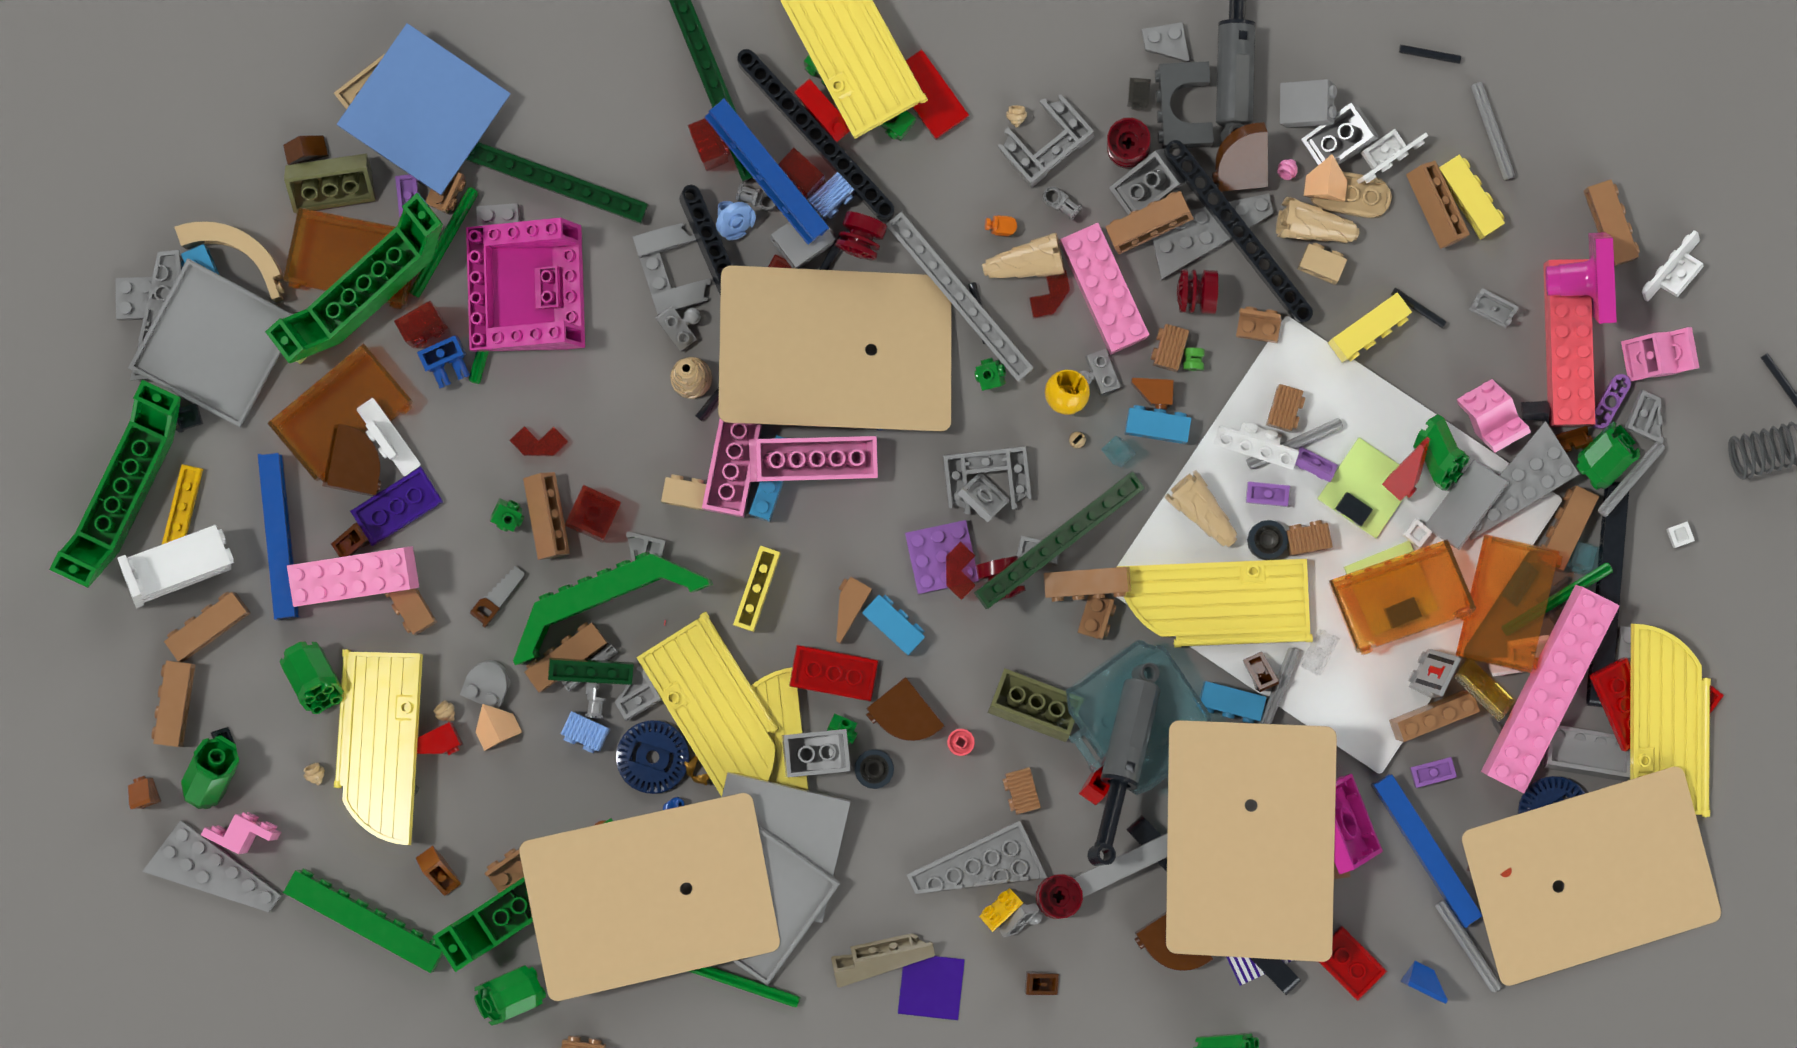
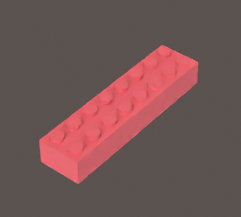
M1589 259L1548 260L1543 264L1547 399L1550 407L1549 427H1591L1595 425L1592 298L1587 295L1547 296L1546 266L1585 262Z

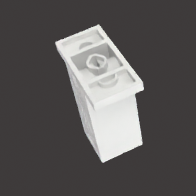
M216 525L133 556L126 557V555L118 557L121 572L136 609L144 606V602L231 570V564L234 563V559L230 549H225L224 547L226 539L222 529L217 530Z

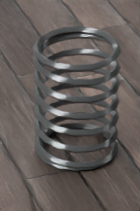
M1792 421L1787 426L1781 424L1779 430L1772 426L1770 432L1763 428L1760 431V436L1757 432L1752 431L1750 438L1747 434L1743 433L1740 440L1736 436L1730 437L1728 451L1731 465L1736 475L1740 479L1745 480L1746 477L1752 478L1754 474L1761 476L1763 472L1772 473L1773 469L1781 471L1783 466L1787 469L1791 468L1793 464L1797 466V456L1790 432L1792 425L1797 431V424ZM1783 428H1784L1785 431H1786V438H1787V443H1788V447H1789L1790 453L1788 452V449H1787L1786 444H1785V440H1784V436H1783ZM1773 431H1775L1780 444L1781 457L1775 445ZM1764 433L1769 442L1771 459L1765 446ZM1754 435L1760 447L1762 463L1756 451ZM1744 438L1750 449L1752 464L1746 452ZM1735 442L1742 455L1744 470L1736 453ZM1785 454L1790 461L1788 465L1785 464ZM1775 456L1781 464L1780 467L1775 466ZM1766 460L1771 466L1768 470L1765 468ZM1756 462L1761 468L1760 472H1756L1755 470Z

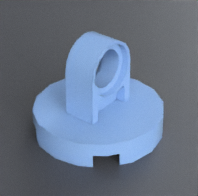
M722 201L718 204L716 228L722 237H725L727 240H737L747 234L745 231L749 226L751 228L754 226L756 215L748 203Z

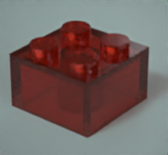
M705 118L688 125L691 137L706 171L729 162L727 157L730 155L728 146L720 139V136Z
M794 147L778 164L806 199L825 184L824 174Z
M431 301L394 320L405 342L412 348L423 347L428 343V339L432 337L438 338L445 334V330L448 329L438 308Z
M583 485L565 526L603 543L621 502Z

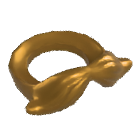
M695 755L689 762L685 761L687 775L695 783L707 786V780L710 779L708 774L693 776L698 761L697 756Z

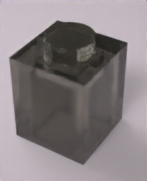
M1130 78L1127 107L1139 111L1148 107L1151 79Z

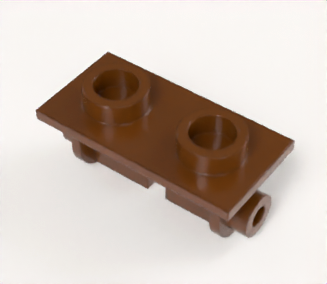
M1588 426L1555 435L1566 453L1572 451L1571 447L1573 446L1577 450L1587 447L1593 441L1592 437L1588 436Z

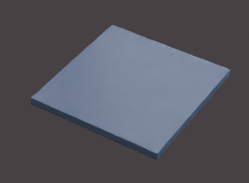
M406 23L342 115L337 126L439 195H442L511 93Z

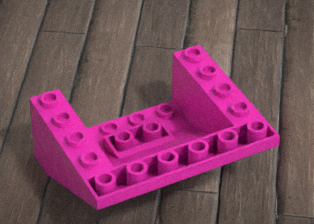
M560 217L466 227L470 351L568 350L585 348L581 225Z

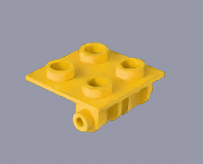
M1009 888L1000 893L994 903L985 907L979 917L993 932L1023 902Z

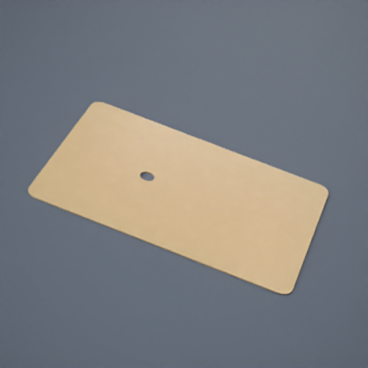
M753 266L725 267L721 272L718 404L720 419L726 423L920 431L947 430L951 425V302L928 275ZM868 344H873L877 347L875 355L870 356L865 352V347Z
M1184 720L1175 721L1170 725L1166 946L1169 951L1175 954L1324 962L1330 959L1333 941L1337 735L1334 729L1328 726ZM1249 799L1255 800L1258 805L1257 809L1253 812L1245 808V802Z
M1674 766L1481 825L1465 831L1462 836L1464 851L1500 981L1508 986L1716 922L1721 916L1720 904L1685 773L1679 767ZM1557 880L1564 883V889L1559 893L1555 892L1552 887L1553 883Z
M739 793L526 840L519 848L547 992L554 1001L566 1000L773 952L779 947L780 938L752 797L747 793ZM686 882L692 885V891L688 895L680 892V886Z

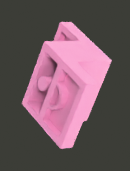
M1692 327L1671 332L1652 333L1621 341L1626 372L1631 382L1650 377L1669 376L1699 368Z
M1493 379L1457 399L1458 405L1469 415L1475 434L1494 453L1531 433L1529 426L1518 417L1512 397Z
M243 812L242 814L234 815L228 829L219 825L217 827L212 825V827H205L201 836L237 854L248 853L256 835L272 841L278 840L281 832L276 830V825L268 821L260 822L258 821V816L250 812Z

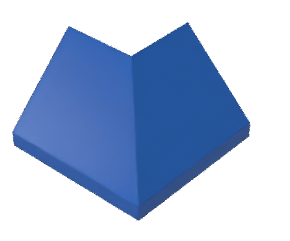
M1414 961L1401 982L1446 1004L1448 1000L1435 971Z

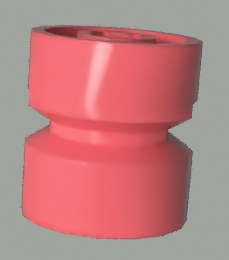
M956 729L948 736L947 746L954 755H967L974 748V737L968 730Z

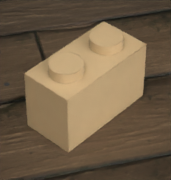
M1309 243L1297 270L1336 285L1347 259L1343 258L1344 255L1340 252H1329L1324 250L1325 247L1318 243Z
M671 474V478H665L661 502L703 510L702 504L706 484H703L704 480L692 478L691 481L683 480V476Z

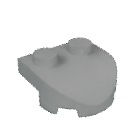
M492 660L476 664L468 673L460 695L479 704L500 709L506 692L510 687V678H508L505 671L506 668Z

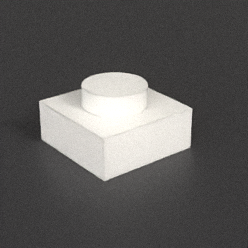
M1415 519L1402 536L1415 547L1420 548L1432 531L1418 519Z
M1688 521L1666 529L1673 548L1695 541Z

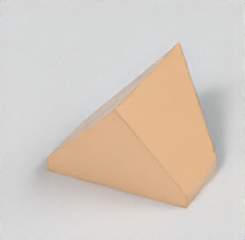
M1333 154L1306 175L1303 196L1345 201L1347 179Z
M482 704L476 734L484 751L523 733L514 714Z

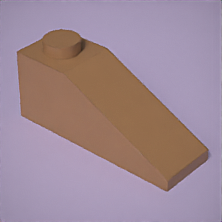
M851 576L848 580L844 579L839 587L841 593L836 641L840 644L872 591L870 587Z

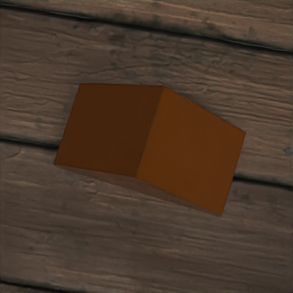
M323 135L298 136L283 145L288 165L328 156Z
M1026 971L1025 994L1058 995L1059 974Z

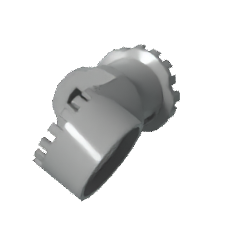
M740 183L737 190L739 193H736L735 201H746L752 203V206L762 208V210L768 212L773 211L777 207L774 203L770 207H765L762 204L763 198L768 196L763 189L757 188L755 190L745 187L743 183Z
M1048 187L1042 195L1043 202L1046 205L1052 206L1057 211L1061 210L1070 217V221H1073L1082 209L1081 205H1076L1068 199V195L1056 187ZM1049 191L1057 193L1058 199L1055 202L1047 200L1046 194Z
M587 682L586 695L589 703L588 712L585 714V717L592 718L593 716L595 718L596 716L598 719L604 718L602 708L606 698L598 697L599 683Z

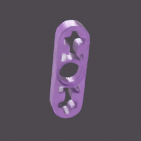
M1619 374L1611 379L1595 407V417L1600 416L1604 410L1608 411L1603 416L1605 423L1597 424L1598 419L1595 418L1593 428L1603 429L1610 424L1631 386L1628 376ZM1622 379L1625 387H1621L1617 393L1610 392V389L1612 391L1616 390L1618 386L1616 381ZM1607 396H1612L1615 399L1616 404L1614 407L1606 406L1605 398Z

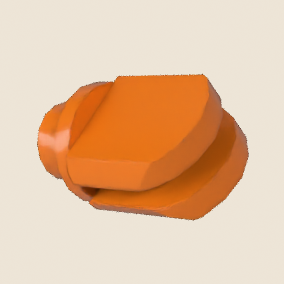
M997 215L993 216L992 220L991 218H986L985 230L991 229V234L1008 237L1016 231L1017 222L1013 217Z

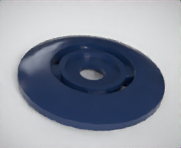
M650 720L634 725L623 735L616 751L618 771L624 781L635 790L649 794L662 793L676 786L686 773L684 762H689V749L682 734L675 727L661 721ZM640 742L642 745L637 750L636 761L633 762V750L637 743ZM652 750L659 754V760L653 764L649 763L646 758L647 753ZM670 753H673L672 766L666 773L664 769L669 763Z
M1558 776L1541 778L1533 782L1526 789L1525 793L1522 794L1518 805V814L1565 800L1562 798L1563 795L1569 799L1585 794V792L1578 784L1567 778Z

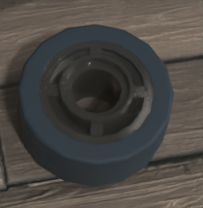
M1261 521L1254 525L1248 533V548L1259 559H1275L1282 555L1287 548V532L1276 521ZM1264 535L1272 537V545L1267 546L1263 543Z
M872 749L865 751L858 757L854 771L856 778L863 786L878 789L890 782L894 773V765L887 753ZM877 763L881 768L879 774L871 775L868 771L869 765Z

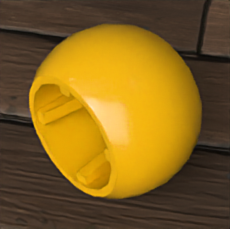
M1074 370L1058 371L1046 383L1045 399L1048 405L1057 413L1064 415L1075 414L1082 410L1089 400V384L1084 376Z

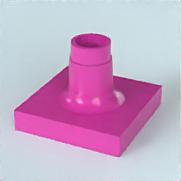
M1606 232L1588 233V261L1546 266L1547 296H1590L1592 298V316L1599 324L1616 323L1613 237Z
M1352 773L1336 779L1334 862L1340 875L1358 868L1383 852Z

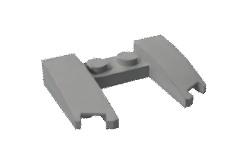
M1059 95L1060 101L1047 104L1046 98L1040 101V104L1063 132L1033 155L1009 127L1004 132L1008 135L1004 146L998 145L1000 151L1031 188L1047 176V172L1074 150L1082 148L1095 137L1092 128L1062 95Z
M683 223L633 236L658 315L671 305L676 311L708 301V298L704 297L705 286L711 285L710 278L671 289L660 252L696 241L694 234L689 236L682 229L685 226Z
M1026 446L943 455L949 508H952L954 504L965 508V514H970V505L958 495V492L967 484L966 474L1007 470L1011 509H1016L1018 507L1016 502L1025 496L1029 500L1031 499Z

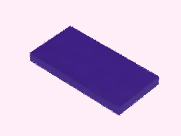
M419 467L350 512L366 535L371 546H374L443 503V500L423 468Z

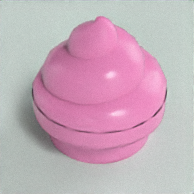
M1293 159L1281 161L1278 165V175L1284 180L1294 178L1298 173L1296 161Z

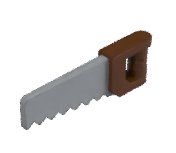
M514 566V570H510V573L505 575V579H501V583H497V587H493L492 592H488V596H484L470 611V614L483 623L482 626L486 628L499 612L502 604L525 576V573ZM480 607H486L492 613L489 617H487L478 609Z

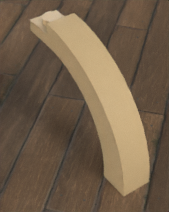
M192 222L175 226L180 244L185 249L203 244H218L229 246L245 253L261 271L271 299L275 302L284 300L282 296L284 293L283 286L280 281L277 282V280L284 278L279 265L269 251L250 235L232 226L217 222Z

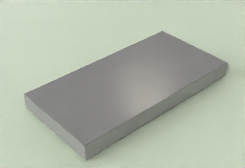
M1473 460L1425 526L1433 534L1460 550L1507 487L1508 481Z

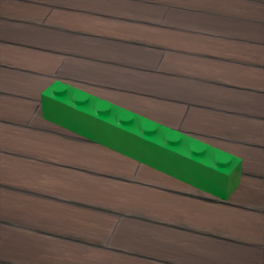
M303 868L302 871L295 870L283 891L284 894L429 973L434 972L443 956V952L434 939L431 938L429 941L423 937L424 933L413 928L411 931L405 928L406 924L396 918L394 921L387 918V913L380 909L372 910L368 907L369 903L358 898L356 901L350 898L351 894L341 888L339 890L332 888L331 882L323 878L319 881L313 877L314 873Z

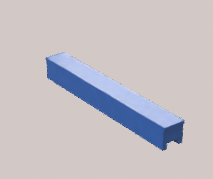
M723 98L720 103L708 111L709 113L705 116V119L809 245L820 235L822 236L829 227L725 98Z
M279 453L258 454L274 620L280 621L282 619L299 617L298 606L293 607L287 565H293L294 562L283 455H279Z
M1388 774L1376 783H1372L1371 786L1461 925L1467 928L1469 924L1482 917L1478 907L1394 776Z

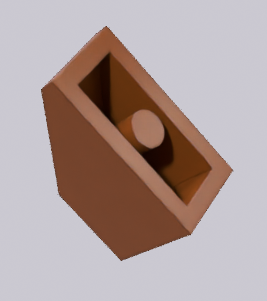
M1131 379L1132 386L1150 405L1155 406V409L1167 410L1168 406H1172L1174 380Z
M145 776L133 779L134 783L128 785L130 809H143L161 802L153 778L146 779Z
M431 846L416 857L423 874L444 896L462 884L444 857L434 846Z

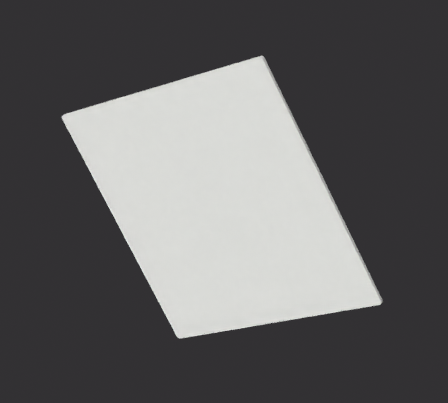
M1286 316L1281 322L1278 343L1267 342L1166 492V494L1169 493L1172 497L1173 492L1171 489L1189 473L1194 477L1193 471L1197 470L1208 485L1207 488L1215 497L1220 508L1230 519L1229 522L1237 532V541L1230 547L1220 545L1214 538L1209 537L1196 523L1172 506L1165 499V494L1117 566L1262 561V559L1257 558L1251 553L1247 543L1248 533L1257 523L1265 520L1276 521L1286 531L1290 530L1289 526L1296 524L1308 527L1310 526L1309 522L1322 520V523H1328L1332 548L1289 556L1287 547L1282 555L1272 559H1307L1310 634L1313 636V642L1189 647L1260 695L1267 697L1266 699H1269L1273 687L1262 692L1257 691L1243 659L1263 652L1277 677L1288 648L1298 649L1299 655L1278 707L1307 726L1331 727L1336 732L1337 746L1380 774L1385 770L1402 744V741L1395 739L1389 720L1428 705L1431 700L1430 697L1409 687L1411 683L1408 681L1413 670L1417 671L1420 665L1418 659L1423 651L1426 652L1428 649H1433L1457 657L1461 655L1557 510L1562 499L1551 491L1473 540L1468 538L1460 550L1431 533L1420 548L1415 547L1411 543L1438 610L1372 637L1344 567L1407 542L1408 540L1402 535L1411 523L1418 519L1425 525L1456 483L1453 482L1446 491L1436 487L1424 461L1420 480L1415 485L1417 490L1410 498L1407 496L1403 498L1375 539L1317 499L1328 481L1320 479L1294 465L1293 469L1267 462L1254 469H1250L1246 460L1251 456L1214 445L1219 426L1240 431L1242 422L1253 423L1260 428L1271 429L1278 434H1282L1281 444L1339 418L1343 424L1342 429L1302 447L1337 464L1338 469L1356 440L1361 438L1400 465L1414 450L1413 445L1421 429L1426 430L1428 428L1426 422L1437 415L1357 361L1352 360L1350 362L1347 359L1341 362L1327 341L1291 317ZM1279 384L1302 390V396L1305 397L1303 408H1298L1296 416L1300 417L1297 428H1292L1290 433L1266 426L1276 388ZM1446 421L1457 447L1470 457L1466 466L1463 467L1462 473L1466 471L1473 460L1498 476L1509 465V462ZM1247 482L1289 485L1288 507L1246 503ZM1263 528L1257 533L1255 541L1261 551L1268 553L1277 549L1280 538L1275 530ZM1123 596L1116 597L1125 604H1127Z

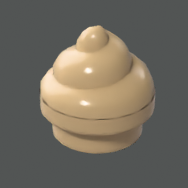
M1013 105L1009 106L1006 117L1017 128L1027 117V112L1024 106Z
M444 700L434 709L435 717L438 720L454 721V705L451 702L448 703Z
M313 763L304 768V778L306 781L316 785L322 783L325 770L319 763Z

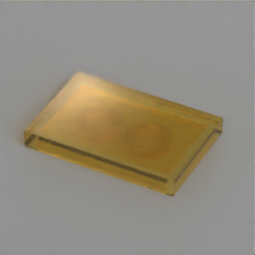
M1468 657L1462 663L1454 676L1497 721L1505 717L1514 699L1471 657Z

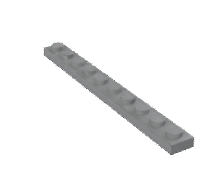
M900 212L886 224L889 230L1018 382L1035 369L903 212Z

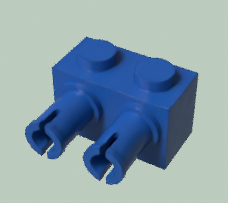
M457 335L417 352L425 371L433 372L439 389L445 387V385L452 384L444 369L447 363L452 364L458 380L470 376L463 360L464 355L467 354Z

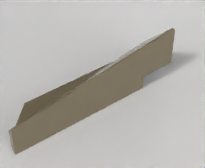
M911 933L850 947L851 955L832 956L831 960L836 984L840 988L934 957L935 953L932 942L925 943L919 940L917 935Z

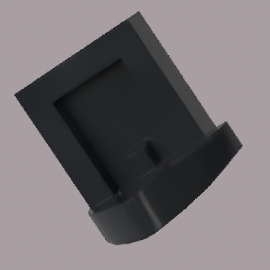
M1548 401L1521 402L1523 420H1542V424L1546 421L1549 425L1550 407Z
M197 404L179 408L176 424L177 432L182 433L185 429L203 424Z

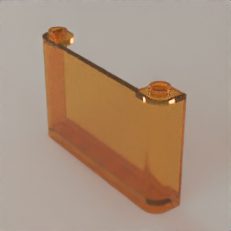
M298 208L283 280L289 283L288 287L301 289V286L326 291L395 227ZM412 279L386 302L390 304L389 307L402 309V306L407 305Z
M363 343L267 424L313 479L323 481L334 425L343 424L360 430L369 438L366 434L368 430L365 426L366 423L357 412L358 407L374 398L388 419L393 421L401 413L404 415L410 411L413 401Z
M1484 535L1456 651L1457 657L1531 674L1532 669L1536 670L1539 658L1535 657L1552 581L1555 569L1560 568L1563 556L1559 555L1560 551Z
M1448 539L1329 580L1330 589L1356 653H1361V655L1372 652L1373 648L1459 618L1466 620L1473 616L1472 613L1476 609Z

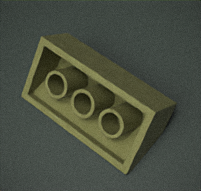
M367 153L285 166L284 181L294 213L376 200L372 170Z
M1004 668L988 713L1066 742L1070 736L1083 698Z

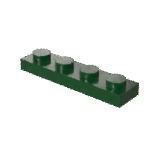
M549 658L548 680L632 685L634 664L630 662Z

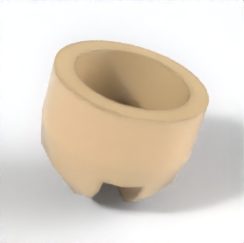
M1074 432L1069 438L1070 445L1076 449L1082 448L1086 442V437L1081 432ZM1081 435L1082 438L1075 445L1073 441Z

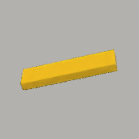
M181 464L162 544L187 536L203 469Z

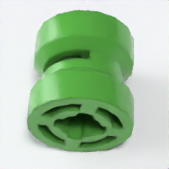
M1184 348L1186 361L1183 363V370L1203 371L1204 363L1202 362V357L1204 356L1205 349Z

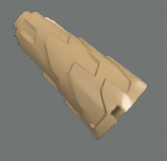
M1286 197L1281 204L1286 206V209L1283 211L1279 210L1276 223L1277 237L1348 243L1357 240L1359 236V228H1357L1353 221L1323 211L1319 207L1301 202L1292 197Z
M1052 233L1031 240L1030 243L1013 247L1009 251L986 259V263L982 264L984 275H989L990 279L1065 274L1057 233Z
M688 357L676 362L671 371V384L675 392L684 398H699L705 395L711 387V370L699 358Z
M1197 470L1193 471L1194 477L1189 473L1171 489L1173 492L1172 497L1167 493L1165 499L1179 512L1181 511L1196 523L1209 537L1214 538L1222 546L1230 547L1237 541V532L1229 522L1230 519L1218 505Z

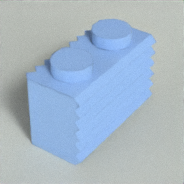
M837 172L812 194L807 201L814 210H817L822 215L824 220L827 218L832 219L839 212L838 208L842 204L847 205L854 199L853 194L855 190Z
M571 711L561 735L565 736L563 740L574 745L577 741L584 745L582 749L594 754L595 750L601 751L610 728Z

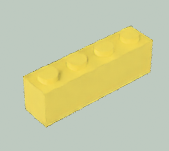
M1459 154L1440 166L1439 169L1454 201L1481 240L1505 224L1503 221L1504 216L1499 209L1496 210L1493 206V199L1488 192H1484L1482 189V183L1478 176L1473 175L1470 171L1469 162Z
M1397 292L1332 338L1328 344L1341 362L1347 359L1351 362L1360 355L1359 350L1362 348L1368 350L1376 344V338L1381 336L1383 339L1393 332L1391 330L1393 326L1397 324L1400 327L1409 320L1407 316L1412 311Z
M763 546L759 547L733 623L734 626L751 632L755 631L781 555L780 552Z

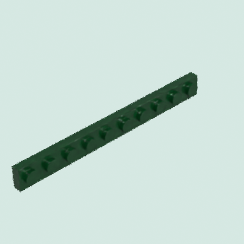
M669 0L712 108L725 98L736 112L692 1ZM730 150L742 182L754 179Z
M480 142L476 144L466 161L642 224L648 208V204Z
M1130 472L981 586L974 594L984 608L989 609L1141 492L1144 486L1134 472Z

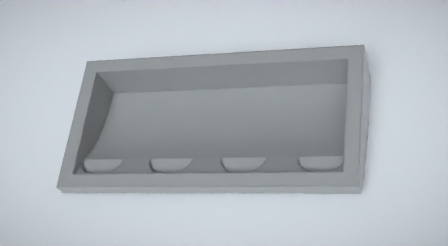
M1559 725L1545 752L1543 768L1627 781L1630 778V749L1621 751L1615 734Z

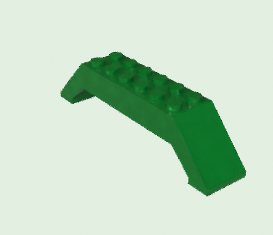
M416 193L402 206L403 212L398 225L307 309L283 319L279 318L265 331L288 363L296 362L341 344L431 262L443 223L419 193Z
M144 380L141 381L133 397L134 403L128 426L75 534L58 551L49 569L87 588L91 586L120 552L174 441L181 397Z
M644 552L635 556V561L625 560L616 564V569L606 568L596 572L597 577L587 576L577 580L578 584L575 586L568 584L558 588L559 592L556 594L553 592L539 596V601L534 602L513 659L514 665H522L541 657L539 650L550 625L663 578L688 587L689 592H697L713 585L712 580L656 554Z
M610 818L604 823L612 822L613 819ZM521 878L472 912L432 936L455 972L533 923L525 878Z

